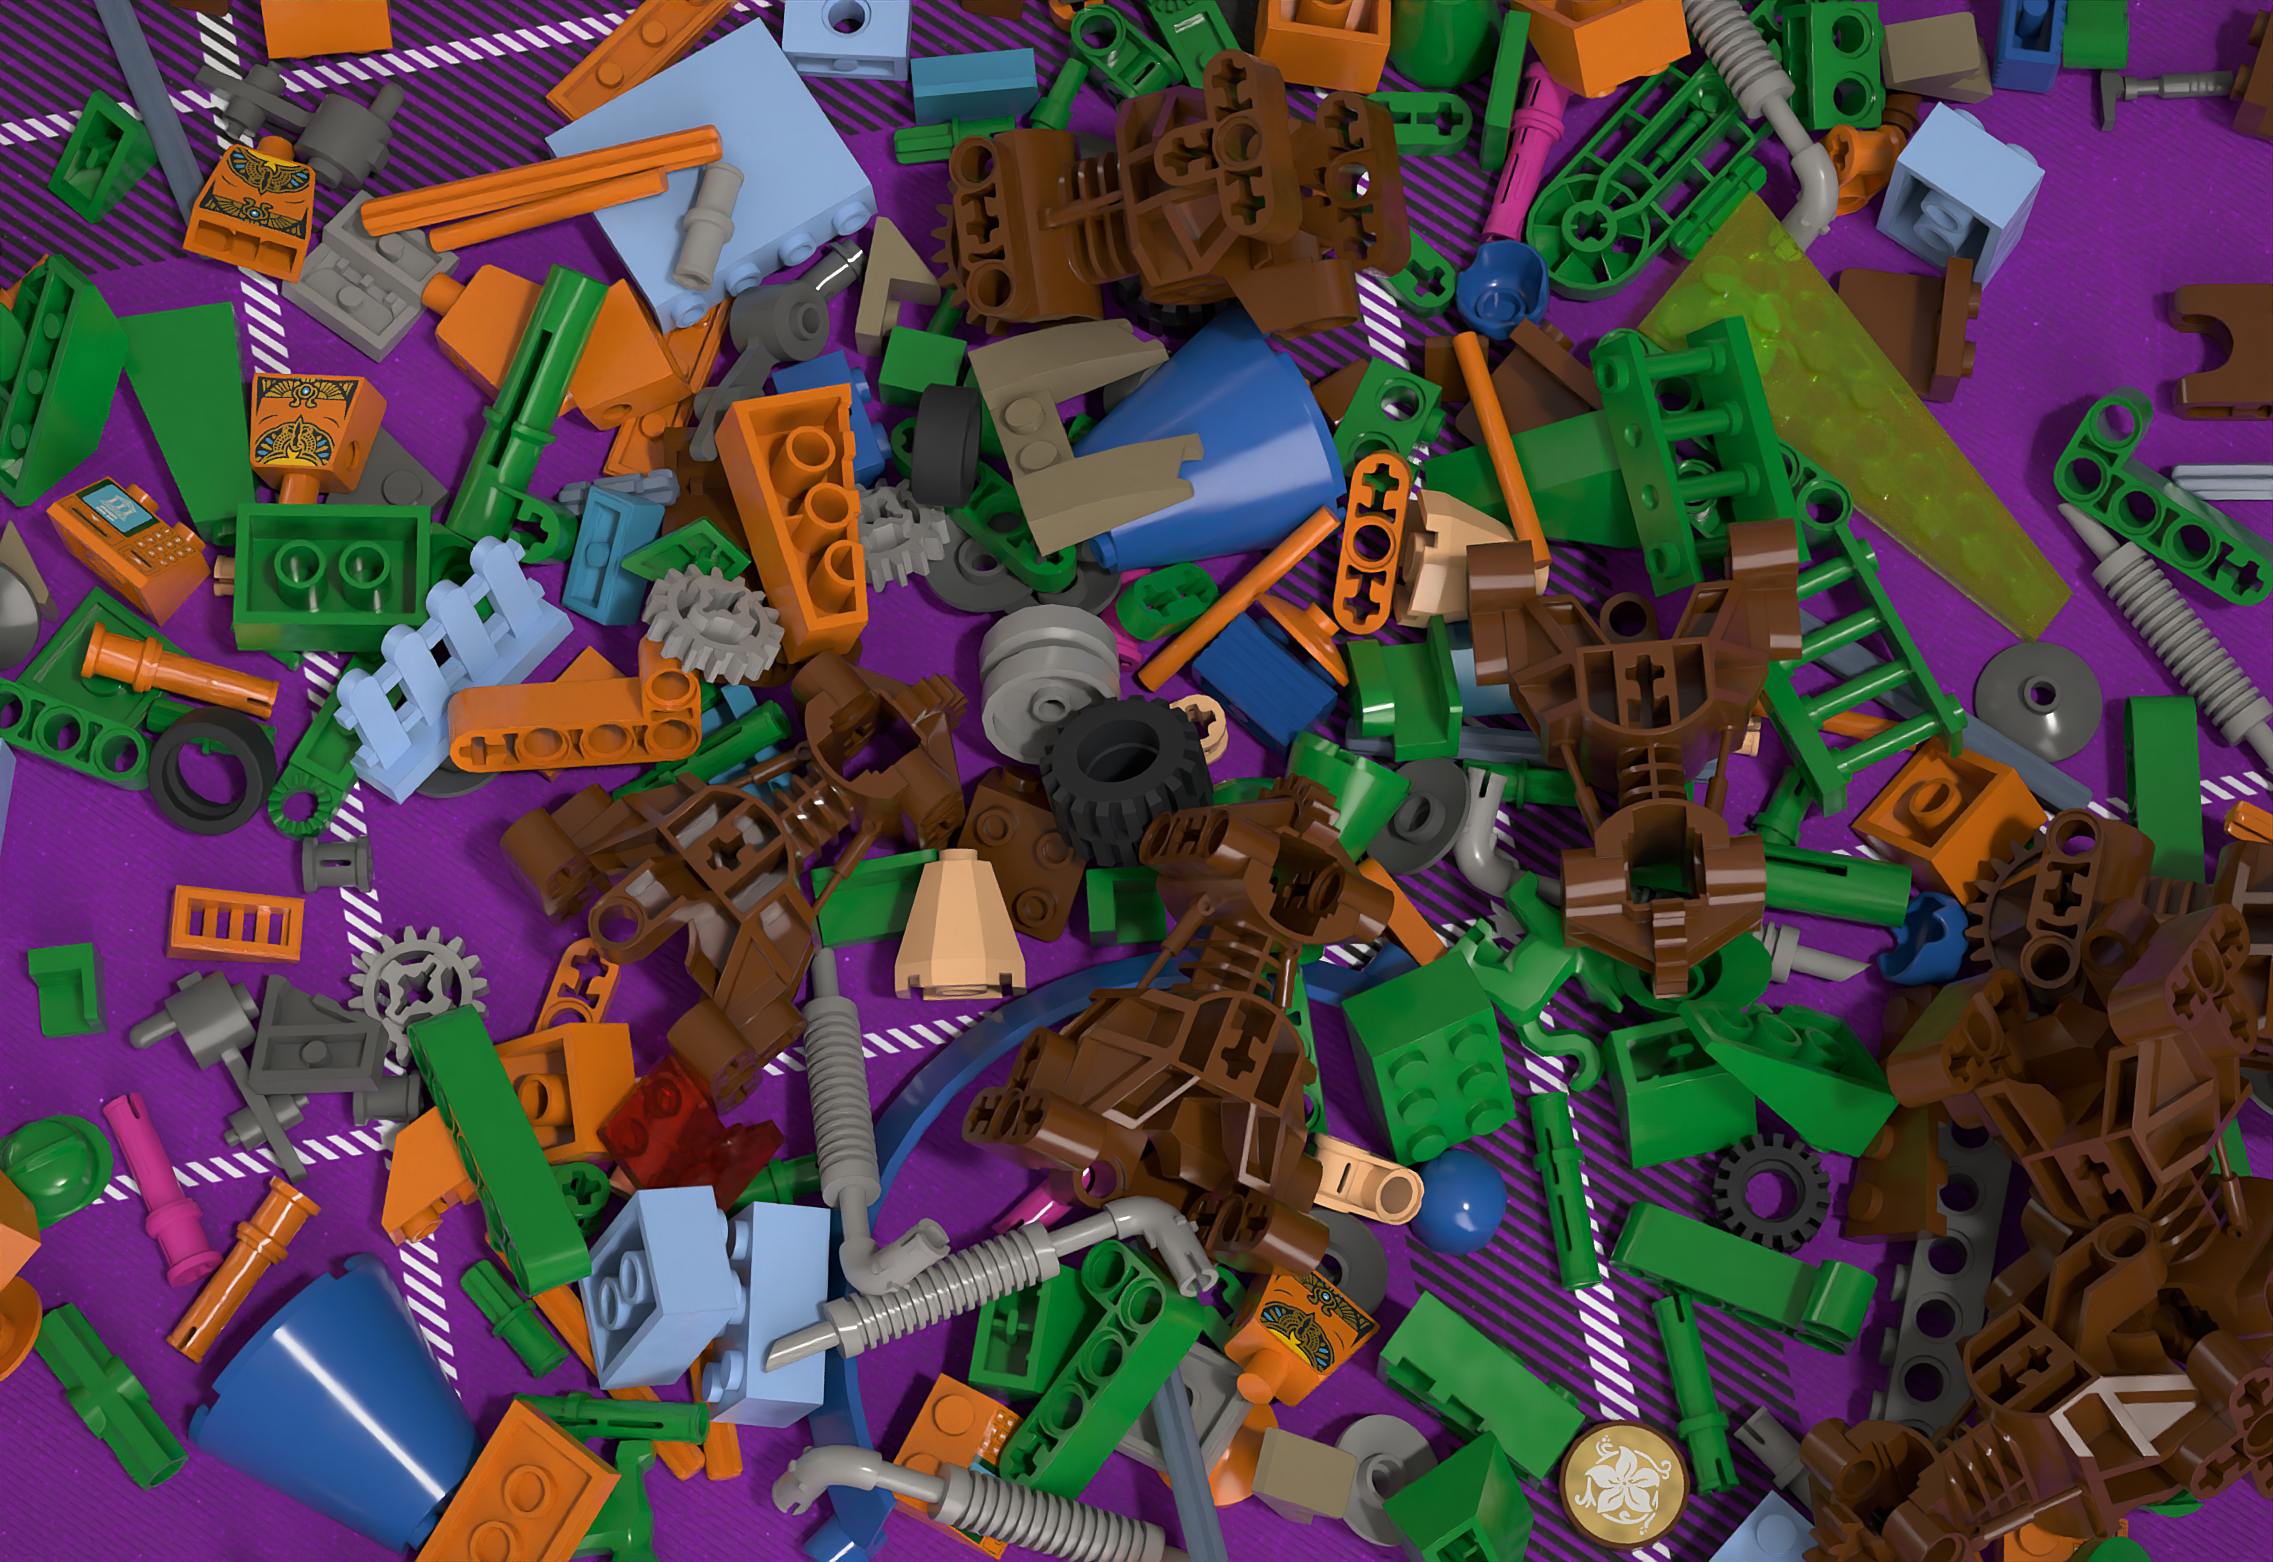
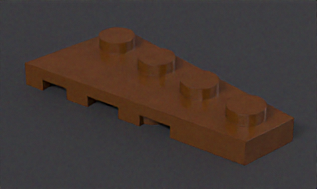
M1930 984L1915 988L1890 990L1888 1004L1882 1016L1883 1031L1877 1058V1064L1886 1076L1887 1061L1891 1053L1940 993L1941 988ZM1942 1100L1915 1108H1906L1899 1103L1861 1154L1858 1160L1853 1190L1848 1199V1219L1844 1238L1862 1245L1947 1237V1216L1937 1212V1189L1946 1187L1948 1182V1160L1938 1157V1129L1949 1124V1112Z

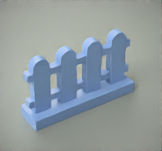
M494 536L482 538L474 546L470 556V565L475 574L462 587L450 580H442L435 584L426 599V609L430 618L417 631L406 624H398L391 628L385 635L381 647L386 662L373 675L360 668H355L347 672L339 682L337 698L342 706L333 715L338 724L350 731L354 727L363 743L355 752L356 756L350 763L359 778L400 805L450 755L447 707L451 698L456 693L467 688L520 684L574 630L566 613L541 598L545 594L541 584L532 578L526 580L518 564L526 554L521 544L511 538L506 543ZM486 595L495 613L483 624L474 606ZM442 639L451 657L439 668L430 650ZM398 683L407 701L395 712L386 694Z

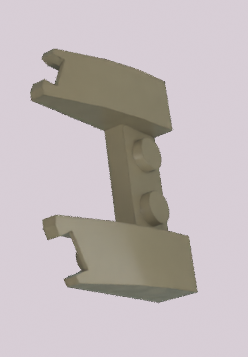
M1125 318L1056 326L1014 336L968 352L982 395L990 411L1011 470L1013 483L1026 520L1042 557L1194 497L1195 490L1191 481L1178 478L1183 461L1203 460L1205 450L1198 433L1124 445L1078 458L1074 456L1056 404L1170 360L1161 341L1155 338L1144 343L1132 335L1134 332L1132 325Z

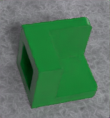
M895 326L891 332L878 381L881 402L886 405L918 412L924 390L930 383L962 387L969 363L967 341Z
M1148 866L1086 870L1091 948L1163 943L1167 937L1165 905L1156 886L1160 872Z
M90 942L28 950L29 975L39 987L43 1035L47 1039L107 1033L108 1019L103 957L94 944Z

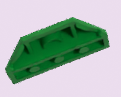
M62 254L50 255L45 259V263L37 266L22 279L12 312L21 322L28 340L18 374L8 381H0V490L17 507H29L97 450L105 422L110 414L111 402L122 367L126 362L127 350L130 344V338L97 287Z

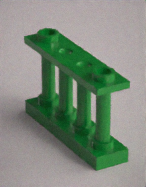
M1743 315L1723 318L1685 335L1688 349L1643 356L1638 334L1631 333L1589 351L1594 369V379L1600 391L1645 555V565L1650 574L1656 598L1668 596L1694 586L1696 583L1704 582L1705 578L1701 566L1723 562V557H1727L1726 535L1694 541L1684 505L1688 503L1730 496L1736 522L1793 517L1797 536L1798 565L1811 560ZM1696 373L1706 410L1660 418L1651 381ZM1713 435L1722 471L1677 479L1667 442Z
M1845 521L1833 526L1834 553L1837 557L1798 574V602L1850 579L1865 608L1802 637L1801 660L1768 662L1769 674L1759 697L1763 709L1824 819L1847 809L1846 784L1853 781L1852 774L1935 735H1938L1949 757L1953 759L1963 754V729L1968 727L1966 715L1957 697L1952 692L1943 695L1876 577L1875 573L1880 571V567L1872 547L1864 537L1855 540ZM1875 631H1879L1895 660L1812 699L1808 694L1798 697L1789 681L1790 678L1794 677V669ZM1908 682L1924 710L1923 713L1842 751L1837 747L1827 749L1818 733L1819 730L1823 729L1822 722Z

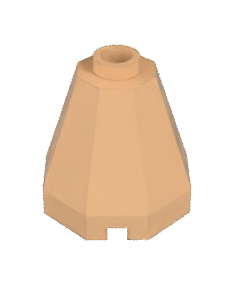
M1420 489L1416 493L1417 500L1411 499L1408 507L1399 567L1402 566L1405 586L1396 584L1393 603L1397 624L1426 628L1428 627L1430 616L1443 614L1445 624L1468 620L1466 545L1519 541L1516 531L1447 493ZM1549 565L1535 570L1537 596H1542L1546 589Z
M947 849L939 851V861L925 863L896 959L895 992L897 998L911 999V986L923 987V1000L928 1001L1002 998V985L1012 984L1014 996L1027 994L1025 961L990 861L977 860V850Z

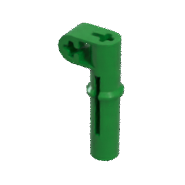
M554 262L551 263L493 407L484 406L482 411L486 425L446 520L445 526L475 542H479L486 536H494L504 543L511 538L521 544L526 554L520 560L521 562L555 565L563 563L573 556L580 530L578 519L564 505L533 492L528 487L544 448L554 444L557 440L558 435L552 432L553 426L611 286L569 267ZM516 517L521 521L541 523L540 527L548 532L545 543H541V537L533 532L511 530Z
M1692 780L1684 785V788L1687 791V801L1693 802L1694 781ZM1744 830L1738 835L1753 834L1754 832ZM1763 841L1767 882L1764 906L1902 928L1910 894L1911 865ZM1651 865L1632 870L1631 884L1689 893L1688 887L1682 888L1680 867Z

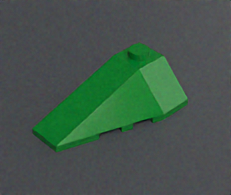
M1656 400L1660 418L1669 416L1659 401ZM1604 409L1510 436L1544 537L1547 540L1566 543L1570 540L1603 545L1604 548L1622 551L1642 548ZM1675 441L1667 442L1677 479H1680ZM1486 443L1424 461L1427 490L1447 493L1515 530Z
M1683 1000L1677 1008V1012L1704 1051L1798 1131L1800 1137L1809 1146L1819 1152L1830 1153L1831 1150L1859 1158L1899 1104L1891 1091L1887 1076L1848 1022L1843 1018L1797 1004H1786L1780 1014H1772L1773 1011L1765 1003H1752L1746 1013L1726 1001Z

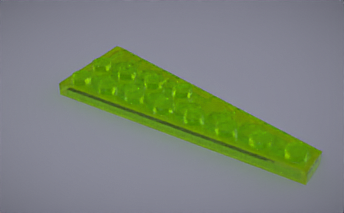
M1750 191L1637 327L1636 332L1642 334L1663 351L1670 352L1688 349L1685 335L1723 318L1743 315L1776 434L1841 481L1850 490L1855 509L2024 642L2033 644L2073 595V592L1763 200Z

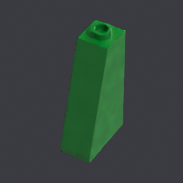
M232 301L117 318L130 338L124 368L203 542L212 541L213 544L218 546H235L237 503H262L259 475L252 469L250 464L251 405L241 323Z

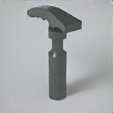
M2101 69L2098 85L2101 131L2113 130L2116 121L2115 101L2117 98H2122L2123 101L2137 100L2138 95L2158 94L2162 99L2230 95L2233 86L2232 71L2161 74L2157 79L2137 80L2136 75L2121 77L2117 73L2119 69Z

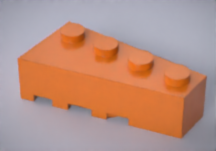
M851 382L732 402L714 435V440L770 608L778 609L780 613L775 624L785 629L781 642L789 664L812 660L818 654L830 648L836 649L840 655L849 653L869 621L863 544L859 543L857 518L861 513L859 490H855L853 459L856 456L854 431H850L849 408L852 404Z

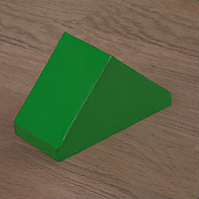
M101 89L92 92L47 187L90 224L93 225L100 222L159 161L146 127Z

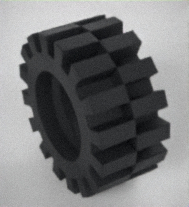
M1773 1133L1771 1139H1763L1762 1134L1751 1136L1748 1143L1743 1145L1739 1142L1731 1149L1730 1154L1723 1158L1711 1186L1712 1195L1710 1197V1210H1714L1716 1214L1714 1223L1718 1229H1724L1727 1233L1779 1253L1788 1251L1791 1255L1799 1251L1804 1243H1810L1827 1216L1826 1213L1831 1204L1832 1195L1831 1192H1828V1186L1831 1182L1828 1170L1822 1172L1820 1168L1822 1159L1816 1152L1809 1155L1804 1150L1806 1144L1797 1138L1794 1143L1784 1141L1785 1134ZM1771 1172L1786 1178L1791 1183L1795 1192V1206L1792 1211L1779 1219H1765L1755 1214L1748 1206L1745 1197L1746 1186L1753 1177L1761 1173Z

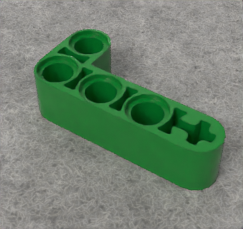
M2130 385L2117 386L2108 390L2088 411L2057 462L2054 470V484L2059 494L2074 506L2228 601L2240 606H2252L2262 602L2273 590V544L2133 458V454L2151 426L2153 406L2145 393ZM2120 405L2128 409L2134 418L2133 431L2121 433L2114 430L2106 419L2107 406ZM2088 458L2093 460L2101 470L2102 480L2100 484L2088 485L2081 482L2074 472L2073 463L2075 459ZM2141 491L2148 494L2156 505L2155 516L2152 518L2136 516L2128 506V493ZM2186 525L2202 527L2210 538V549L2206 551L2190 549L2182 539V527ZM2226 544L2232 546L2233 549L2226 556V560L2221 566L2213 563L2226 547ZM2249 560L2260 566L2257 571V577L2251 583L2241 577L2244 566Z
M1643 1201L1631 1202L1609 1260V1264L1613 1268L1632 1278L1676 1295L1689 1294L1694 1302L1807 1346L1838 1356L1849 1355L1856 1343L1878 1284L1877 1279L1873 1275L1853 1265L1825 1259L1822 1260L1819 1267H1815L1663 1207Z
M1104 1240L1096 1244L1088 1252L1083 1261L1081 1271L1083 1285L1107 1310L1106 1314L1006 1445L1001 1455L999 1464L1000 1477L1006 1482L1013 1481L1017 1483L1018 1488L1020 1484L1028 1486L1030 1491L1035 1488L1041 1490L1042 1493L1046 1491L1054 1496L1059 1495L1067 1500H1075L1195 1343L1203 1329L1205 1316L1200 1301L1195 1296L1185 1297L1181 1295L1173 1275L1162 1264L1117 1240Z

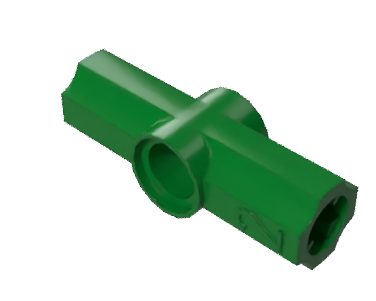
M72 1302L61 1308L54 1309L42 1318L41 1327L33 1346L68 1390L64 1395L99 1440L102 1438L106 1440L117 1455L116 1457L133 1480L145 1492L164 1484L177 1474L191 1457L149 1402L153 1399L122 1358L118 1354L114 1356L111 1354L85 1315Z

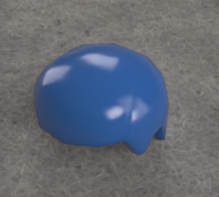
M1514 239L1487 242L1479 246L1472 265L1465 272L1460 271L1458 274L1455 292L1460 318L1473 332L1499 341L1510 340L1509 335L1524 317L1537 326L1547 313L1550 304L1547 262L1533 246Z
M1923 891L1909 902L1902 928L1889 927L1897 940L1895 951L1892 953H1882L1877 957V964L1885 980L1914 988L1930 984L1937 987L1955 978L1964 963L1969 945L1965 936V930L1969 929L1967 915L1954 897L1933 891Z
M1459 1148L1444 1150L1437 1157L1426 1161L1417 1173L1424 1186L1421 1207L1418 1213L1409 1221L1414 1236L1434 1252L1453 1256H1461L1484 1248L1491 1242L1502 1223L1506 1211L1508 1194L1501 1172L1481 1154Z

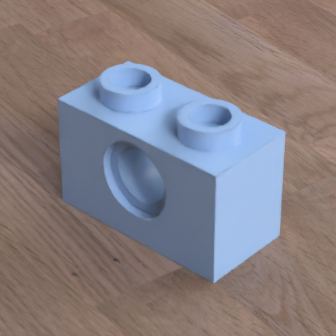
M785 0L782 51L799 76L908 81L913 15L912 1ZM844 19H855L863 24L859 30L849 34L840 33L833 29L839 21Z

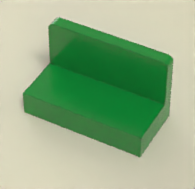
M1441 614L1430 616L1425 643L1380 647L1394 700V731L1390 741L1395 762L1458 756L1463 707L1444 617Z
M928 849L860 861L848 880H841L818 914L824 948L838 949L903 937L925 863L939 861L938 849ZM833 866L810 871L816 900L834 875L831 871Z

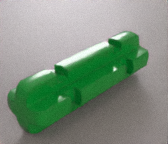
M1749 155L1740 156L1727 170L1730 173L1728 177H1721L1689 211L1691 214L1689 220L1683 218L1669 233L1668 244L1682 258L1688 261L1695 259L1707 247L1706 240L1708 237L1715 238L1746 204L1744 199L1747 196L1753 197L1766 183L1767 171L1753 157Z

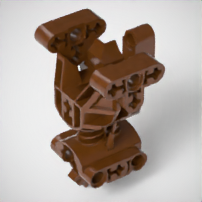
M1224 49L1216 53L1207 62L1203 72V89L1179 85L1120 102L1116 107L1117 120L1114 129L1117 151L1081 159L1079 138L1073 133L1056 129H1014L995 134V140L981 135H970L960 140L953 148L949 158V172L952 181H948L947 187L954 195L953 205L937 204L936 207L940 214L948 218L947 226L931 230V236L945 241L946 248L937 252L931 258L932 262L949 267V271L942 275L937 282L940 287L957 290L949 303L950 306L964 311L968 310L967 323L979 327L986 326V333L1005 338L1013 323H1022L1024 321L1035 323L1042 330L1061 325L1104 321V298L1101 284L1140 274L1143 297L1149 302L1163 305H1201L1238 297L1263 334L1278 331L1284 340H1291L1348 326L1360 321L1361 312L1354 270L1378 278H1391L1399 274L1407 266L1411 257L1412 245L1394 124L1390 111L1382 103L1348 90H1342L1327 95L1320 103L1316 112L1315 125L1289 117L1285 85L1281 71L1274 63L1238 49ZM993 157V169L988 171L985 166L988 160ZM1366 172H1369V187L1364 195L1359 197L1357 193L1358 182ZM1313 190L1325 193L1328 197L1319 194L1313 196ZM1334 248L1337 259L1322 260V255Z
M1793 517L1727 523L1725 538L1727 557H1723L1722 581L1696 583L1672 639L1668 640L1659 639L1658 620L1654 606L1647 598L1637 593L1623 592L1607 600L1600 612L1599 627L1573 594L1536 596L1535 566L1531 540L1466 545L1467 611L1471 648H1473L1476 686L1508 684L1509 696L1540 742V753L1547 765L1570 771L1577 788L1574 796L1594 843L1592 848L1561 850L1560 910L1564 947L1587 946L1650 973L1655 999L1687 997L1688 970L1743 933L1761 931L1767 888L1763 839L1761 833L1729 836L1728 822L1722 818L1729 782L1724 777L1729 753L1740 750L1743 746L1749 721L1769 674L1768 662L1802 659V633L1797 595L1798 546ZM1628 618L1638 621L1644 629L1639 634L1628 637L1616 633L1611 626L1618 620ZM1718 758L1715 776L1709 778L1704 806L1687 801V791L1684 785L1697 777L1709 761ZM1583 778L1606 792L1618 795L1617 799L1620 810L1605 821L1592 787H1586ZM1651 865L1680 867L1682 888L1688 887L1689 893H1693V899L1671 898L1651 900V903L1633 904L1630 890L1632 870Z
M827 649L809 661L795 676L791 684L798 723L806 731L808 739L797 744L795 748L749 768V774L725 785L707 786L690 771L675 776L676 784L640 793L633 792L620 797L615 802L600 784H592L572 797L551 816L543 807L529 811L510 826L500 839L499 848L512 880L554 927H560L578 916L593 901L597 890L600 891L603 896L590 910L588 928L597 952L609 963L627 965L640 959L643 960L688 923L689 947L684 964L687 973L703 991L698 1004L687 1011L672 1026L667 1034V1040L670 1048L675 1053L676 1058H674L678 1070L719 1116H724L735 1110L758 1089L763 1081L761 1069L789 1047L808 1026L809 1021L793 1004V1001L813 955L817 957L822 948L816 916L841 880H848L870 846L886 850H901L905 845H908L913 852L928 849H938L939 852L949 849L960 838L965 825L963 820L966 816L951 732L960 726L961 723L958 719L967 713L965 706L969 701L946 674L940 677L938 673H935L929 680L923 677L915 685H911L847 663L836 649ZM887 733L905 755L882 774L877 770L871 774L866 769L851 783L842 778L844 776L843 768L867 748L877 734ZM802 765L807 767L808 775L803 779L795 774L789 778L791 789L785 794L779 789L772 792L773 804L770 806L754 795L740 789L753 782L758 786ZM843 830L853 839L831 869L834 875L812 907H810L804 898L799 876L805 871L803 862L808 857L815 861L819 860L822 857L821 847L826 842L833 847L840 842L838 832ZM617 918H629L638 924L635 934L624 942L616 943L603 937L606 926Z
M1290 773L1287 780L1277 777L1272 790L1266 787L1261 788L1258 800L1179 809L1176 814L1169 811H1163L1158 814L1148 826L1139 848L1140 863L1160 872L1156 881L1158 893L1167 911L1177 922L1160 945L1163 951L1135 988H1095L1088 996L1092 1004L1068 1026H1064L1059 1034L1044 1026L1036 1027L1023 1042L1005 1087L984 1088L972 1101L962 1126L963 1140L1024 1169L1048 1167L1050 1168L1048 1176L1050 1190L1058 1201L1071 1207L1101 1209L1104 1204L1120 1199L1123 1192L1128 1190L1149 1137L1158 1153L1163 1176L1184 1179L1209 1191L1203 1193L1195 1201L1186 1216L1188 1222H1196L1198 1231L1194 1233L1207 1256L1247 1273L1304 1277L1314 1271L1326 1252L1330 1233L1327 1223L1309 1215L1322 1180L1323 1165L1317 1158L1303 1152L1308 1128L1305 1125L1303 1084H1315L1318 1069L1306 1057L1302 1040L1296 1028L1286 1016V1009L1292 1008L1297 960L1302 954V944L1337 945L1368 944L1373 942L1387 926L1393 912L1395 899L1393 891L1363 877L1338 840L1341 830L1333 825L1341 812L1333 807L1337 797L1328 792L1329 788L1303 775L1300 777ZM1192 936H1195V937H1197V938H1199V939H1201V940H1204V941H1190V942L1188 943V941L1191 939ZM1188 943L1187 950L1198 957L1199 961L1182 962L1178 970L1184 976L1191 979L1190 983H1174L1170 991L1148 988L1169 958H1176ZM1270 952H1276L1278 960L1269 956ZM1262 973H1276L1274 987L1269 981L1260 977ZM1274 988L1272 1003L1257 996L1272 994ZM1091 1165L1095 1172V1183L1092 1190L1087 1193L1083 1187L1082 1176L1083 1171Z
M2069 808L2058 813L2050 821L2046 830V836L2039 828L2034 830L2035 848L2027 851L2014 840L2010 842L2011 851L2015 859L2010 865L1996 858H1992L1989 861L1997 880L1992 882L1977 879L1975 882L1978 894L1986 900V903L1967 904V912L1970 919L1981 924L1965 930L1968 944L1982 947L1970 955V959L1975 970L1990 969L1988 971L1990 972L2000 968H2010L2017 973L2026 988L2028 999L2035 1002V1008L2037 1013H2039V1017L2050 1015L2053 1005H2059L2064 997L2072 996L2080 1003L2092 1009L2108 1013L2081 965L2083 958L2080 952V943L2090 926L2107 904L2113 900L2129 898L2139 901L2149 908L2160 926L2168 919L2223 903L2233 905L2244 917L2250 936V952L2248 957L2233 978L2251 1009L2257 1029L2255 1047L2250 1053L2239 1056V1068L2273 1073V844L2242 840L2224 846L2220 851L2214 884L2208 885L2190 880L2182 881L2170 877L2151 876L2156 847L2151 838L2124 822L2098 818L2092 812L2082 808ZM2076 836H2086L2095 841L2092 849L2089 851L2081 852L2074 856H2069L2062 852L2064 845Z
M2119 898L2108 903L2087 930L2080 943V952L2083 958L2081 965L2108 1013L2092 1009L2080 1003L2072 996L2064 997L2052 1014L2025 1021L2029 1012L2027 991L2023 981L2010 968H2000L1946 985L1894 1049L1887 1061L1888 1084L1898 1102L1906 1108H1915L1942 1100L1953 1120L1963 1129L1985 1126L2000 1151L2023 1166L2030 1176L2033 1184L2028 1191L2035 1202L2059 1220L2092 1230L2106 1220L2125 1213L2139 1214L2151 1222L2167 1263L2168 1275L2166 1281L2157 1291L2158 1296L2112 1330L2113 1332L2141 1333L2154 1330L2160 1338L2165 1355L2186 1365L2193 1347L2204 1336L2212 1331L2224 1329L2230 1331L2273 1368V1180L2254 1176H2238L2236 1172H2232L2222 1135L2253 1091L2251 1082L2240 1075L2239 1056L2250 1053L2254 1049L2257 1040L2254 1016L2233 978L2250 952L2249 930L2239 910L2231 904L2223 903L2168 919L2160 926L2149 908L2137 900ZM2214 1146L2221 1174H2210L2215 1166V1163L2211 1155H2209V1152L2212 1150Z
M2032 1197L2023 1209L2021 1216L2022 1230L2030 1251L2004 1269L1994 1278L1987 1289L1985 1304L1990 1312L1987 1314L1989 1319L1984 1328L1977 1334L1963 1336L1955 1343L1973 1395L1946 1427L1940 1426L1929 1440L1910 1427L1884 1420H1863L1851 1428L1843 1419L1830 1418L1816 1424L1806 1434L1800 1446L1799 1458L1800 1462L1811 1472L1808 1481L1815 1528L1811 1529L1809 1534L1817 1541L1818 1545L1803 1552L1802 1558L1806 1562H1983L1979 1551L1985 1549L1989 1542L2032 1522L2048 1532L2063 1537L2078 1539L2109 1537L2122 1529L2119 1520L2140 1505L2162 1504L2184 1488L2196 1499L2206 1500L2222 1493L2241 1478L2262 1498L2272 1500L2273 1368L2230 1331L2224 1329L2212 1331L2193 1347L2187 1359L2186 1372L2165 1355L2160 1338L2154 1330L2141 1333L2113 1332L2112 1330L2158 1296L2157 1291L2166 1281L2168 1275L2167 1263L2153 1225L2147 1218L2139 1214L2125 1213L2106 1220L2094 1230L2081 1228L2059 1220L2038 1205ZM1978 1405L1979 1409L1974 1413L1977 1426L1972 1429L1963 1422ZM1955 1431L1958 1436V1440L1956 1442H1954V1440L1956 1439V1436L1954 1434Z

